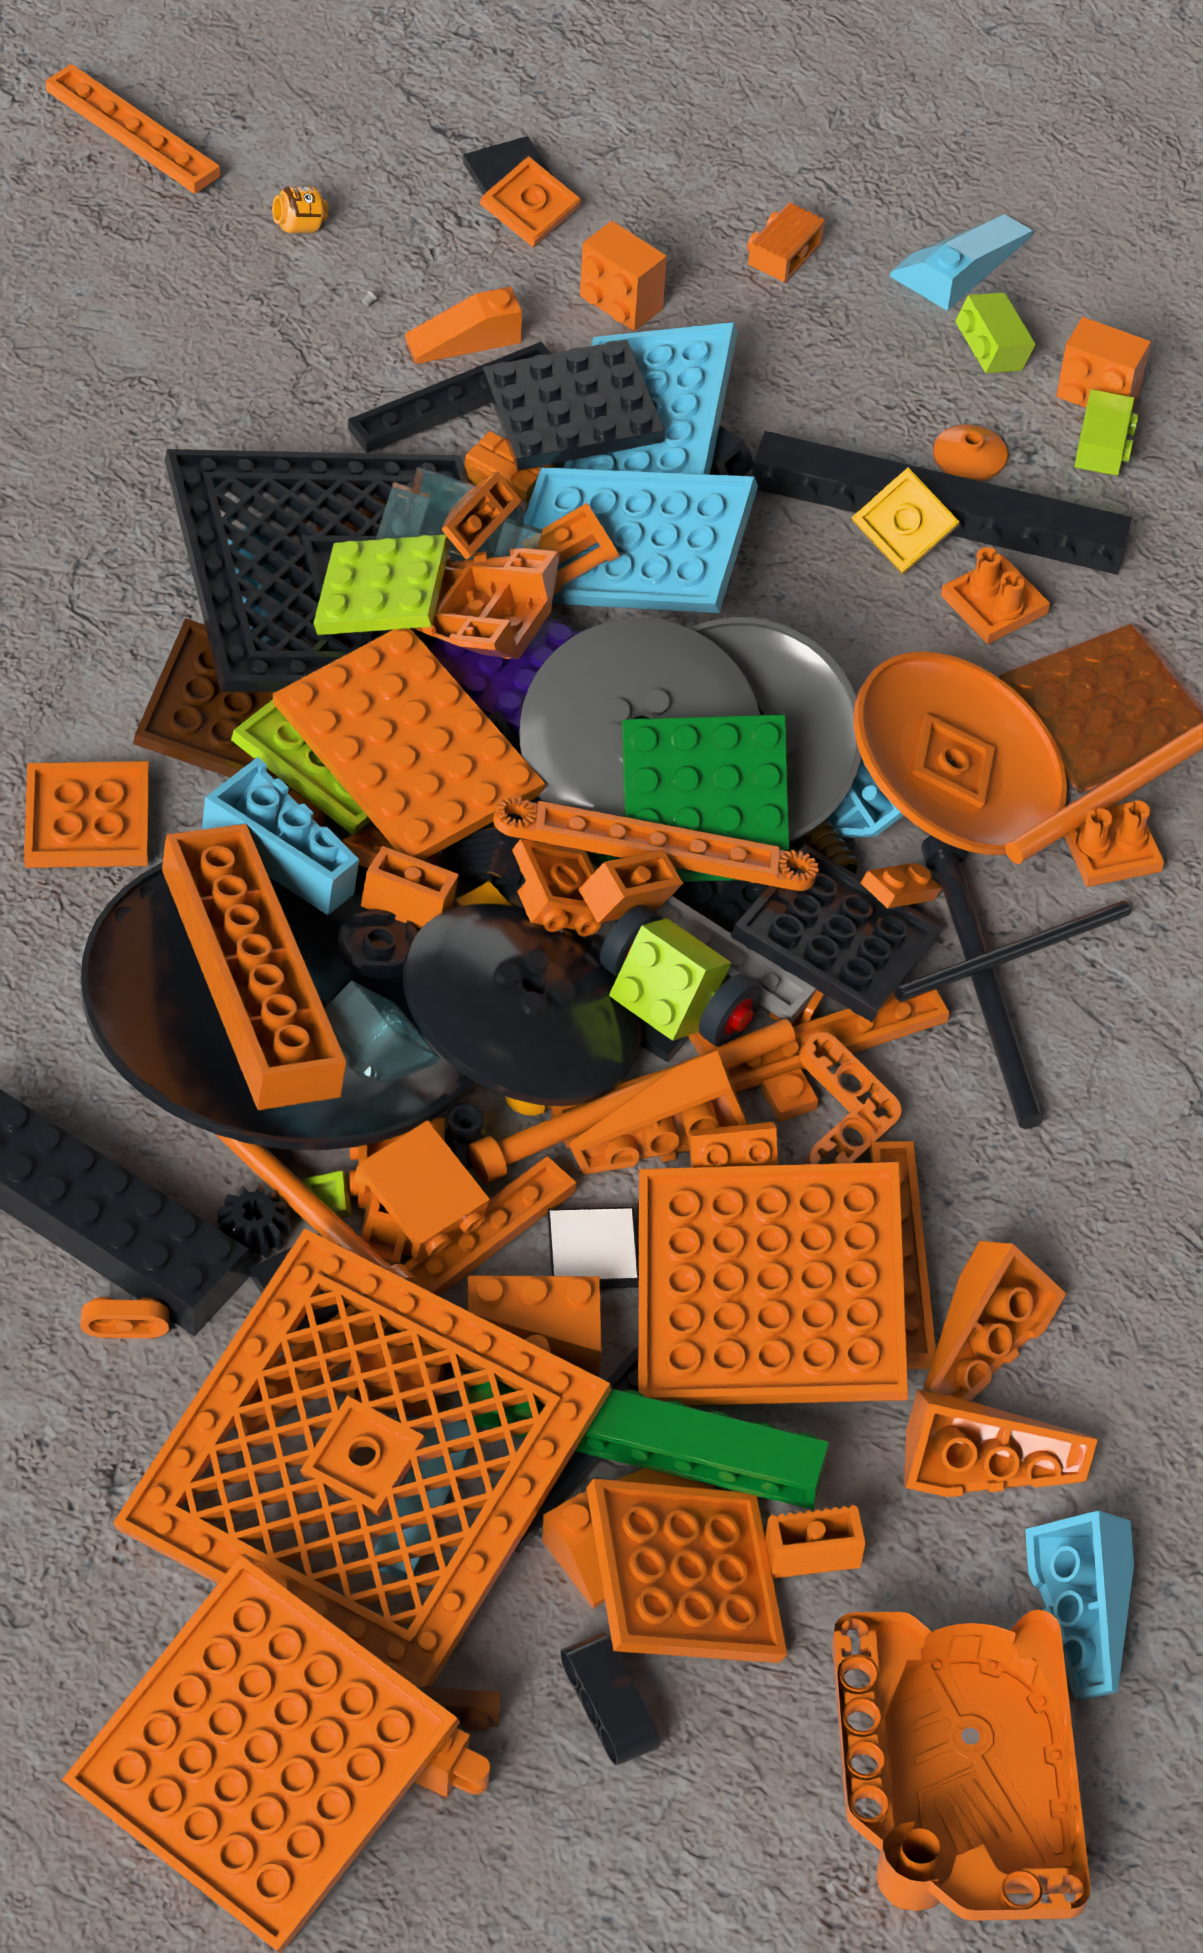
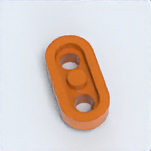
M97 1297L82 1306L80 1328L86 1334L98 1338H158L165 1335L169 1330L170 1311L165 1305L154 1298L114 1300L109 1297Z

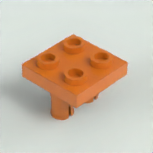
M991 547L981 548L977 552L974 570L942 585L941 596L987 645L1048 614L1050 603L1011 562L1004 555L996 554L997 550Z
M1137 800L1113 805L1107 810L1097 808L1096 816L1094 809L1087 812L1086 823L1064 836L1086 887L1162 872L1164 860L1147 825L1150 808L1145 802Z
M774 1122L689 1130L690 1168L778 1165L777 1128Z

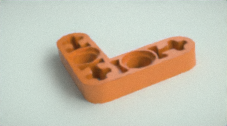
M816 1032L810 1035L801 1049V1063L850 1113L813 1146L806 1156L804 1164H818L820 1159H825L834 1148L839 1155L832 1164L855 1163L870 1149L871 1142H878L893 1128L901 1116V1105L898 1099L836 1037L830 1033ZM822 1048L828 1052L826 1056L820 1058L814 1055L815 1050L818 1051ZM839 1062L841 1065L838 1067L836 1072L832 1074L829 1070L831 1069V1067L834 1068L836 1063ZM841 1075H854L860 1081L861 1089L854 1092L845 1089L841 1084ZM869 1091L872 1094L871 1097L867 1098L864 1104H862L860 1101L866 1092ZM885 1108L887 1111L886 1115H882L879 1118L874 1115L875 1109ZM852 1128L860 1132L863 1137V1144L861 1146L848 1144L843 1138V1130Z

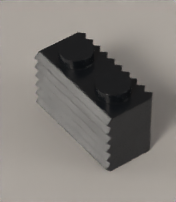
M488 824L460 840L461 847L457 848L459 854L455 855L456 862L452 863L454 869L450 871L459 874V880L476 888L488 881L495 888L519 885L523 874L512 849L522 838L505 835L495 826Z

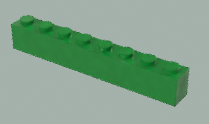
M496 1380L500 1396L517 1391ZM490 1381L470 1387L467 1395L469 1404L494 1397ZM611 1389V1392L575 1451L814 1510L827 1465L829 1442L820 1440L809 1433L795 1434L778 1430L764 1422L750 1423L733 1419L728 1414L719 1411L709 1413L689 1408L678 1401L664 1402L648 1398L633 1390L619 1391ZM535 1400L538 1414L540 1415L545 1405ZM528 1401L504 1408L508 1424L533 1417ZM498 1410L473 1417L476 1427L490 1430L502 1426ZM529 1432L516 1435V1437L525 1439Z

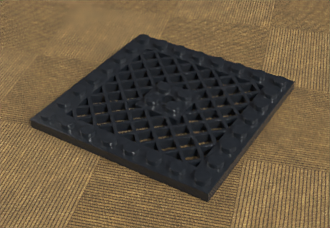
M167 449L165 464L221 692H277L368 644L377 636L381 637L392 631H368L366 634L363 632L317 635L313 623L334 543L445 535L441 528L450 510L470 490L461 455ZM230 492L239 498L240 501L236 503L225 496V494ZM266 492L278 501L274 504L262 495ZM303 493L315 502L310 504L299 496ZM341 494L352 502L348 505L336 496ZM376 494L389 503L385 506L374 499L373 496ZM413 495L425 504L421 506L409 497ZM251 506L263 515L259 518L247 509ZM289 507L300 514V516L296 518L284 509ZM325 507L338 516L332 518L321 510ZM362 508L370 514H372L374 517L370 519L362 513H360L358 510ZM398 508L409 515L410 518L407 520L394 511ZM220 510L226 513L223 517L221 516ZM237 520L248 529L243 531L233 525L232 522ZM275 521L286 529L281 532L269 523ZM311 521L323 530L317 532L308 526L307 523ZM349 522L358 528L359 531L355 533L343 524ZM384 522L397 531L391 533L380 525ZM421 523L433 532L429 534L417 525ZM258 534L271 543L266 546L254 537ZM294 535L300 537L299 543L292 539ZM448 538L450 544L448 555H450L451 562L474 559L473 555L465 559ZM485 541L475 553L486 552L487 558H491L487 542ZM243 548L256 557L250 560L239 551ZM282 549L293 558L289 561L278 554L277 551ZM266 563L278 572L274 575L261 566ZM302 563L304 566V570L299 567ZM235 567L240 570V572L237 574L235 571ZM251 577L263 586L258 589L246 580ZM288 577L301 586L295 589L284 580ZM274 592L286 601L281 604L270 597L269 594ZM311 593L312 599L306 595ZM242 596L248 599L245 603H243ZM258 606L271 615L265 618L253 609ZM296 606L307 613L308 616L304 619L292 611V609ZM282 621L294 630L288 633L276 624ZM250 626L255 628V630L252 633L250 630ZM410 628L418 638L429 644L427 647L429 650L438 640L434 636ZM265 635L278 643V645L273 648L262 641L261 638ZM305 636L316 643V645L311 648L299 639ZM342 636L355 645L349 648L337 639Z

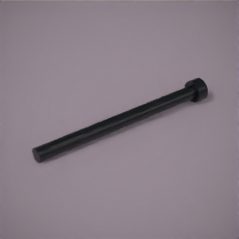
M930 835L921 845L922 854L927 868L937 871L965 960L989 952L960 863L965 858L964 850ZM993 967L972 975L971 979L1018 1125L1022 1129H1031L1040 1125L1043 1117Z

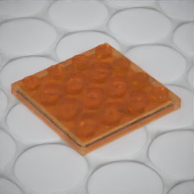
M1132 624L1005 672L999 676V679L1014 689L1033 708L1051 734V744L1064 764L1066 776L1079 793L1100 786L1203 722L1202 713Z

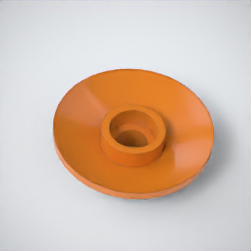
M971 424L956 425L944 430L936 438L933 447L934 460L943 472L977 481L988 480L998 475L1005 467L1008 456L1004 441L995 432L985 427Z

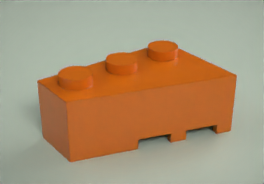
M468 1276L467 1311L524 1340L532 1335H542L547 1339L550 1350L554 1355L599 1377L601 1363L600 1276Z

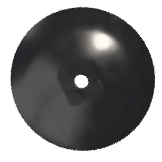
M471 904L456 907L435 916L420 929L408 949L403 966V987L408 1007L419 1029L437 1052L452 1066L468 1078L498 1094L515 1100L544 1106H570L587 1103L615 1089L628 1075L640 1050V1017L609 996L618 976H615L602 966L600 962L601 952L569 928L549 932L545 929L544 925L531 923L526 911L522 908L501 904ZM523 986L529 987L535 992H527Z

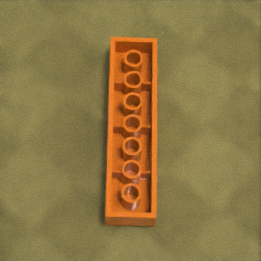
M247 824L166 834L162 871L257 1110L340 1098L346 1068L345 1057Z

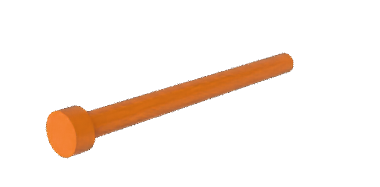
M1203 722L1008 842L1005 850L1009 859L1015 864H1021L1086 823L1088 811L1094 809L1096 816L1097 808L1107 810L1203 749Z
M786 1018L500 1141L496 1142L491 1136L482 1138L468 1145L471 1164L479 1179L487 1184L507 1174V1165L587 1131L677 1066L718 1050L726 1069L729 1070L794 1042V1029Z
M216 1135L272 1190H276L278 1195L323 1238L419 1286V1280L404 1265H390L265 1146L244 1143Z

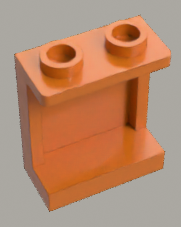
M428 1120L360 1162L353 1181L363 1195L372 1191L412 1242L411 1255L415 1260L420 1259L427 1253L430 1257L435 1256L450 1244V1238L461 1231L464 1234H469L477 1229L485 1221L484 1215L490 1201L489 1197Z

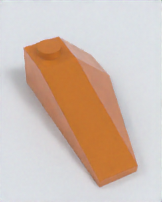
M917 1389L906 1429L904 1487L945 1497L963 1496L965 1492L988 1490L991 1493L1004 1491V1488L1032 1485L1035 1488L1086 1482L1098 1439L1090 1435L965 1399Z

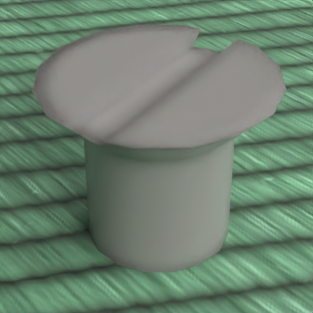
M367 290V295L361 301L365 306H369L373 301H377V297Z

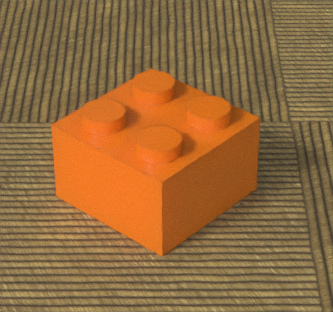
M610 221L583 242L580 296L588 303L595 305L612 316L617 322L636 331L663 309L667 256L614 221Z
M1082 316L1065 345L1056 397L1086 408L1090 389L1134 397V406L1141 393L1151 341Z

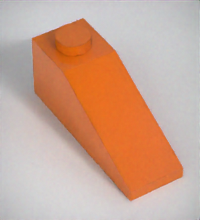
M512 287L476 293L405 333V340L415 364L520 344L522 310Z
M496 471L470 489L454 505L441 530L464 558L468 559L522 500L502 475Z

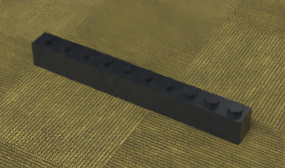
M764 431L753 462L752 477L755 478L758 484L757 490L857 513L905 469L909 468L959 521V526L949 534L950 536L1118 575L1132 517Z

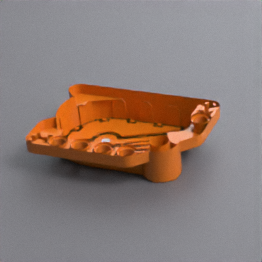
M1043 1610L1029 1611L1010 1631L993 1625L965 1623L946 1626L933 1632L914 1616L905 1612H853L841 1616L835 1623L832 1649L845 1812L851 1826L880 1850L876 1881L880 1891L888 1901L902 1910L912 1911L931 1909L942 1902L957 1916L971 1921L1070 1919L1083 1913L1090 1897L1091 1887L1061 1628L1054 1615ZM848 1630H856L858 1637H861L858 1654L851 1655L852 1647L850 1636H847ZM850 1670H862L869 1676L870 1683L862 1688L852 1687L846 1682L844 1675ZM854 1712H865L871 1716L874 1725L868 1730H856L849 1724L848 1717ZM857 1755H869L876 1761L878 1768L869 1774L859 1773L853 1768L852 1759ZM870 1798L877 1801L882 1811L876 1817H863L856 1811L855 1804L860 1799ZM910 1859L920 1860L925 1864L914 1863ZM1032 1893L1033 1899L1028 1904L1020 1905L1012 1902L1007 1894ZM1042 1893L1049 1894L1046 1903H1041ZM1061 1893H1074V1901H1066L1064 1894Z

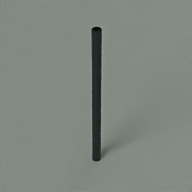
M1120 901L895 987V996L899 1002H904L1129 916L1130 906L1126 901Z

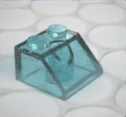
M351 981L324 1009L342 1052L345 1051L350 1057L347 1061L348 1066L364 1080L371 1077L386 1084L435 1065L441 1059L394 1002L354 981Z

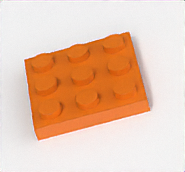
M149 761L27 763L25 868L148 866Z

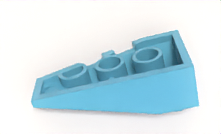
M1003 214L913 252L891 271L890 277L948 311L1033 235V230Z
M1098 1510L1025 1529L1028 1574L1033 1587H1037L1040 1590L1046 1606L1043 1611L1054 1615L1059 1622L1066 1677L1074 1698L1085 1700L1118 1692L1134 1570L1131 1521Z

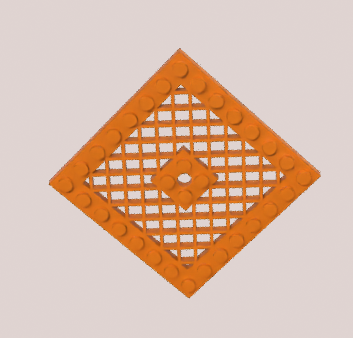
M304 1228L113 1524L118 1531L216 1584L220 1582L240 1555H242L414 1686L432 1687L611 1392V1385L609 1382ZM321 1290L326 1292L324 1294L318 1295ZM344 1302L363 1311V1313L348 1317ZM337 1304L341 1319L317 1325L313 1310ZM307 1313L310 1327L295 1331ZM382 1322L402 1332L385 1336ZM375 1323L379 1338L355 1345L351 1329ZM344 1332L348 1347L324 1353L321 1338ZM314 1340L317 1356L294 1362L290 1346ZM420 1341L439 1350V1352L423 1356ZM413 1342L417 1358L393 1364L389 1349ZM283 1350L287 1364L271 1368ZM382 1351L386 1367L362 1373L358 1357ZM352 1360L355 1375L331 1382L328 1366ZM458 1361L478 1371L461 1375ZM451 1362L455 1378L431 1384L427 1368ZM321 1368L325 1384L301 1390L297 1375ZM421 1371L424 1386L400 1393L396 1377ZM290 1377L294 1392L270 1399L266 1383ZM390 1379L394 1395L369 1401L366 1385ZM496 1380L517 1391L500 1396ZM490 1381L494 1397L469 1404L465 1388ZM260 1387L263 1401L248 1405ZM359 1388L363 1403L347 1395L338 1409L335 1394ZM459 1390L463 1406L439 1413L435 1397ZM328 1396L332 1412L308 1419L304 1403ZM428 1399L432 1415L408 1421L404 1405ZM535 1400L545 1405L540 1415L538 1414ZM528 1401L533 1417L508 1424L504 1408ZM297 1405L301 1421L277 1427L274 1411ZM397 1408L401 1423L380 1412ZM498 1410L502 1426L477 1433L473 1417ZM266 1414L270 1430L246 1436L243 1420ZM467 1419L471 1435L446 1442L442 1425ZM236 1424L239 1438L224 1442ZM327 1427L315 1446L311 1431ZM436 1427L440 1444L423 1448L426 1444V1439L419 1432ZM529 1432L516 1452L512 1436ZM304 1434L308 1450L284 1456L280 1440ZM506 1439L510 1455L485 1462L481 1445ZM273 1442L277 1458L253 1465L250 1448ZM370 1447L376 1451L375 1458L371 1463L359 1466L351 1461V1457L357 1449ZM474 1447L479 1464L454 1471L450 1454ZM242 1451L246 1467L222 1474L219 1457ZM443 1456L447 1473L423 1479L419 1463ZM212 1461L215 1476L199 1480ZM303 1465L300 1472L308 1481L291 1485L288 1469ZM412 1466L416 1481L399 1486ZM505 1470L493 1490L488 1474ZM280 1471L284 1487L260 1494L257 1477ZM482 1476L486 1493L462 1500L457 1483ZM249 1480L253 1496L229 1503L226 1486ZM451 1485L455 1502L430 1508L426 1492ZM218 1488L222 1505L198 1511L195 1495ZM326 1489L347 1501L330 1505ZM319 1491L323 1508L298 1514L295 1498ZM420 1494L424 1511L399 1517L395 1501ZM186 1499L188 1500L190 1513L181 1509ZM287 1500L291 1517L267 1523L264 1506ZM389 1503L392 1520L368 1526L364 1510L380 1518ZM482 1508L471 1528H469L465 1512ZM256 1509L260 1525L236 1532L232 1515ZM357 1512L361 1528L337 1535L333 1518ZM459 1514L463 1531L438 1538L434 1521ZM225 1517L228 1533L207 1522ZM326 1520L330 1537L306 1544L302 1527ZM427 1523L432 1540L407 1547L403 1530ZM295 1529L299 1546L274 1552L271 1535ZM396 1532L400 1549L376 1556L372 1538ZM263 1538L267 1554L246 1544V1542ZM365 1541L369 1558L344 1564L340 1547ZM459 1546L446 1567L442 1550ZM333 1550L337 1567L313 1573L309 1556ZM435 1552L439 1570L415 1576L410 1559ZM302 1558L306 1575L284 1563ZM404 1561L408 1579L383 1585L379 1568ZM372 1570L376 1588L352 1594L348 1577ZM341 1579L345 1596L323 1584ZM436 1584L422 1606L418 1589ZM411 1591L416 1609L391 1615L387 1598ZM380 1600L384 1617L362 1605ZM412 1623L408 1630L401 1627L402 1625Z

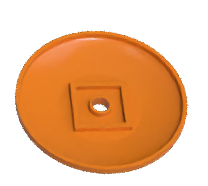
M923 651L903 653L891 657L876 667L863 682L858 691L853 712L855 738L861 757L871 777L888 800L905 817L928 834L949 845L969 852L984 855H1007L1005 846L1008 842L1065 807L1067 796L1066 773L1060 752L1052 735L1033 708L1014 689L992 673L955 656ZM946 758L953 761L954 767L948 763Z

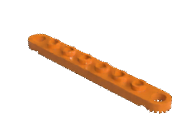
M510 796V799L507 797L503 798V801L500 800L498 802L493 818L495 827L503 834L511 837L622 858L664 849L674 868L795 891H804L811 888L819 869L817 868L818 863H814L815 859H810L809 854L802 855V851H799V853H796L795 850H791V852L779 850L778 846L538 801L537 804L528 800L522 801L520 797L516 800L514 796ZM507 814L521 816L523 818L522 822L521 819H518V822H516L514 818L513 821H510L511 817L507 818ZM790 867L802 870L805 875L803 873L798 876V873L793 875L794 871L789 872Z

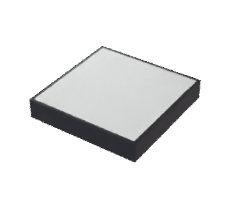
M634 1207L548 1209L547 1221L551 1276H600V1289L639 1288Z

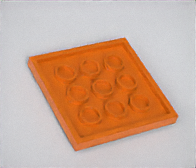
M595 1478L590 1482L586 1489L613 1651L780 1663L787 1656L757 1496L736 1491Z

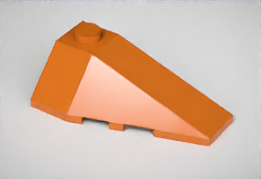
M717 1050L677 1066L571 1141L569 1145L583 1174L586 1175L634 1167L639 1159L660 1156L662 1162L676 1160V1153L690 1151L689 1130L747 1125L749 1123L728 1071Z
M979 1241L959 1276L924 1389L929 1392L971 1401L991 1382V1376L1004 1363H1011L1020 1355L1018 1350L1030 1338H1038L1047 1329L1067 1293L1014 1244Z
M645 1468L615 1479L617 1481L715 1489L714 1485ZM584 1491L544 1514L542 1542L594 1609L605 1602L588 1495L587 1491Z

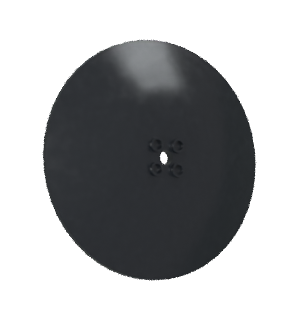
M163 862L140 874L123 887L106 905L96 919L88 936L82 957L80 987L87 1023L98 1046L121 1076L143 1096L170 1114L216 1135L244 1143L291 1150H333L358 1147L408 1133L425 1121H432L449 1110L476 1083L445 1060L423 1035L408 1007L403 987V976L387 980L363 976L355 973L345 965L338 954V936L342 925L347 924L349 918L356 913L370 911L361 907L368 868L358 865L354 895L329 915L269 877L346 1060L340 1098L257 1110L163 874Z

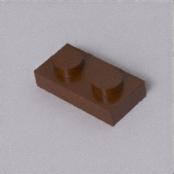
M416 1686L457 1717L460 1721L459 1725L467 1730L483 1731L489 1727H499L500 1691Z

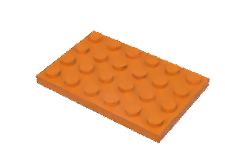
M410 628L392 630L273 693V704L396 851L419 860L427 859L493 822L497 804L500 800L503 801V798L507 797L510 799V796H514L516 800L520 797L522 801H531L538 797L545 789L543 780Z

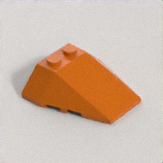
M516 548L510 549V556L487 558L486 552H477L473 554V560L451 562L450 555H448L432 627L413 629L482 655L502 657L504 659H519L551 613L559 561L558 551Z

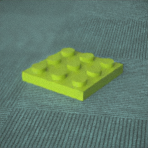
M446 534L334 543L313 623L317 635L432 627L450 549Z

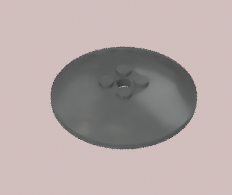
M730 617L711 620L690 627L689 629L714 642L737 664L754 693L760 715H785L789 843L798 840L819 827L835 812L848 794L859 768L861 754L856 742L853 725V712L857 697L850 681L835 659L811 638L786 625L753 617Z
M626 618L602 623L580 632L557 648L544 662L530 684L524 700L519 731L520 751L523 759L545 783L544 791L538 796L540 801L624 817L621 720L760 716L754 693L746 677L728 654L714 642L687 627L673 622L649 618Z

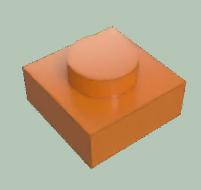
M801 1068L762 1081L761 1091L779 1122L817 1110L818 1098Z

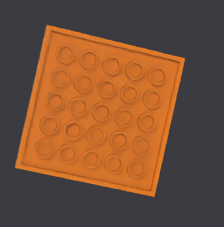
M899 1162L639 1169L638 1392L648 1398L664 1402L678 1401L687 1406L908 1400Z
M240 1555L63 1777L62 1781L278 1953H283L460 1724V1721L281 1584Z

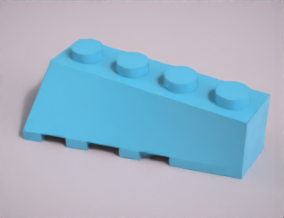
M257 757L205 797L202 829L247 824L268 876L329 915L354 895L359 859L328 827H320L313 820V812L304 803L299 805L288 794L289 787L280 778L274 780L266 772L267 765Z

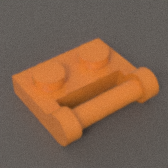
M588 503L520 541L523 548L558 551V565L592 545L599 544L600 547L557 571L553 596L562 591L561 586L606 560L611 563L620 557Z

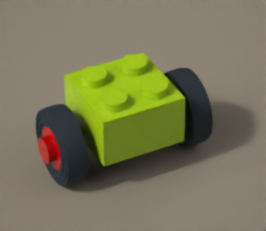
M638 905L627 911L613 926L601 949L600 962L602 966L615 976H618L609 996L672 1041L699 1032L711 1044L717 1047L739 1037L753 1019L760 1005L762 988L755 981L743 974H737L721 986L731 962L670 919L662 920L656 912L646 906Z

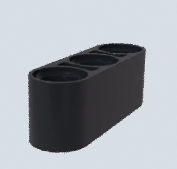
M602 1632L561 1649L560 1656L566 1675L611 1762L618 1766L659 1749L660 1740L654 1722L617 1651H613L612 1641L609 1636Z

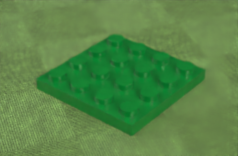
M785 715L621 720L624 817L778 846L779 850L789 851ZM675 868L682 882L737 880Z

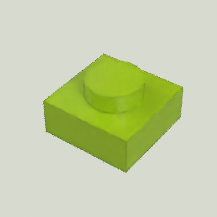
M343 1170L302 1179V1182L340 1218L351 1216L348 1176Z

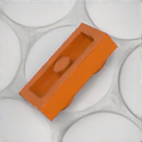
M917 863L868 870L861 881V884L886 908L934 901L942 889L931 878V872Z

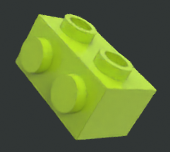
M1005 293L968 295L955 320L985 373L1022 371L1036 345Z
M1090 389L1074 468L1118 476L1121 461L1129 462L1133 440L1126 439V436H1134L1138 414L1131 413L1134 397Z

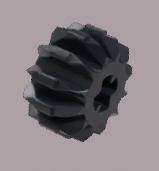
M261 1184L255 1192H248L242 1185L239 1190V1196L227 1194L224 1200L225 1206L219 1207L217 1212V1222L220 1224L218 1229L248 1248L249 1258L253 1252L259 1251L266 1259L269 1247L281 1250L283 1237H288L291 1228L290 1221L288 1220L289 1207L286 1202H280V1196L275 1190L265 1195Z

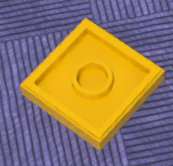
M909 468L905 469L851 517L852 522L902 575L959 526V521Z

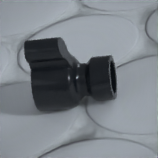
M461 1104L454 1107L449 1114V1127L445 1132V1143L466 1170L471 1169L473 1166L468 1154V1145L487 1137V1134L483 1128V1114L481 1110L471 1104Z

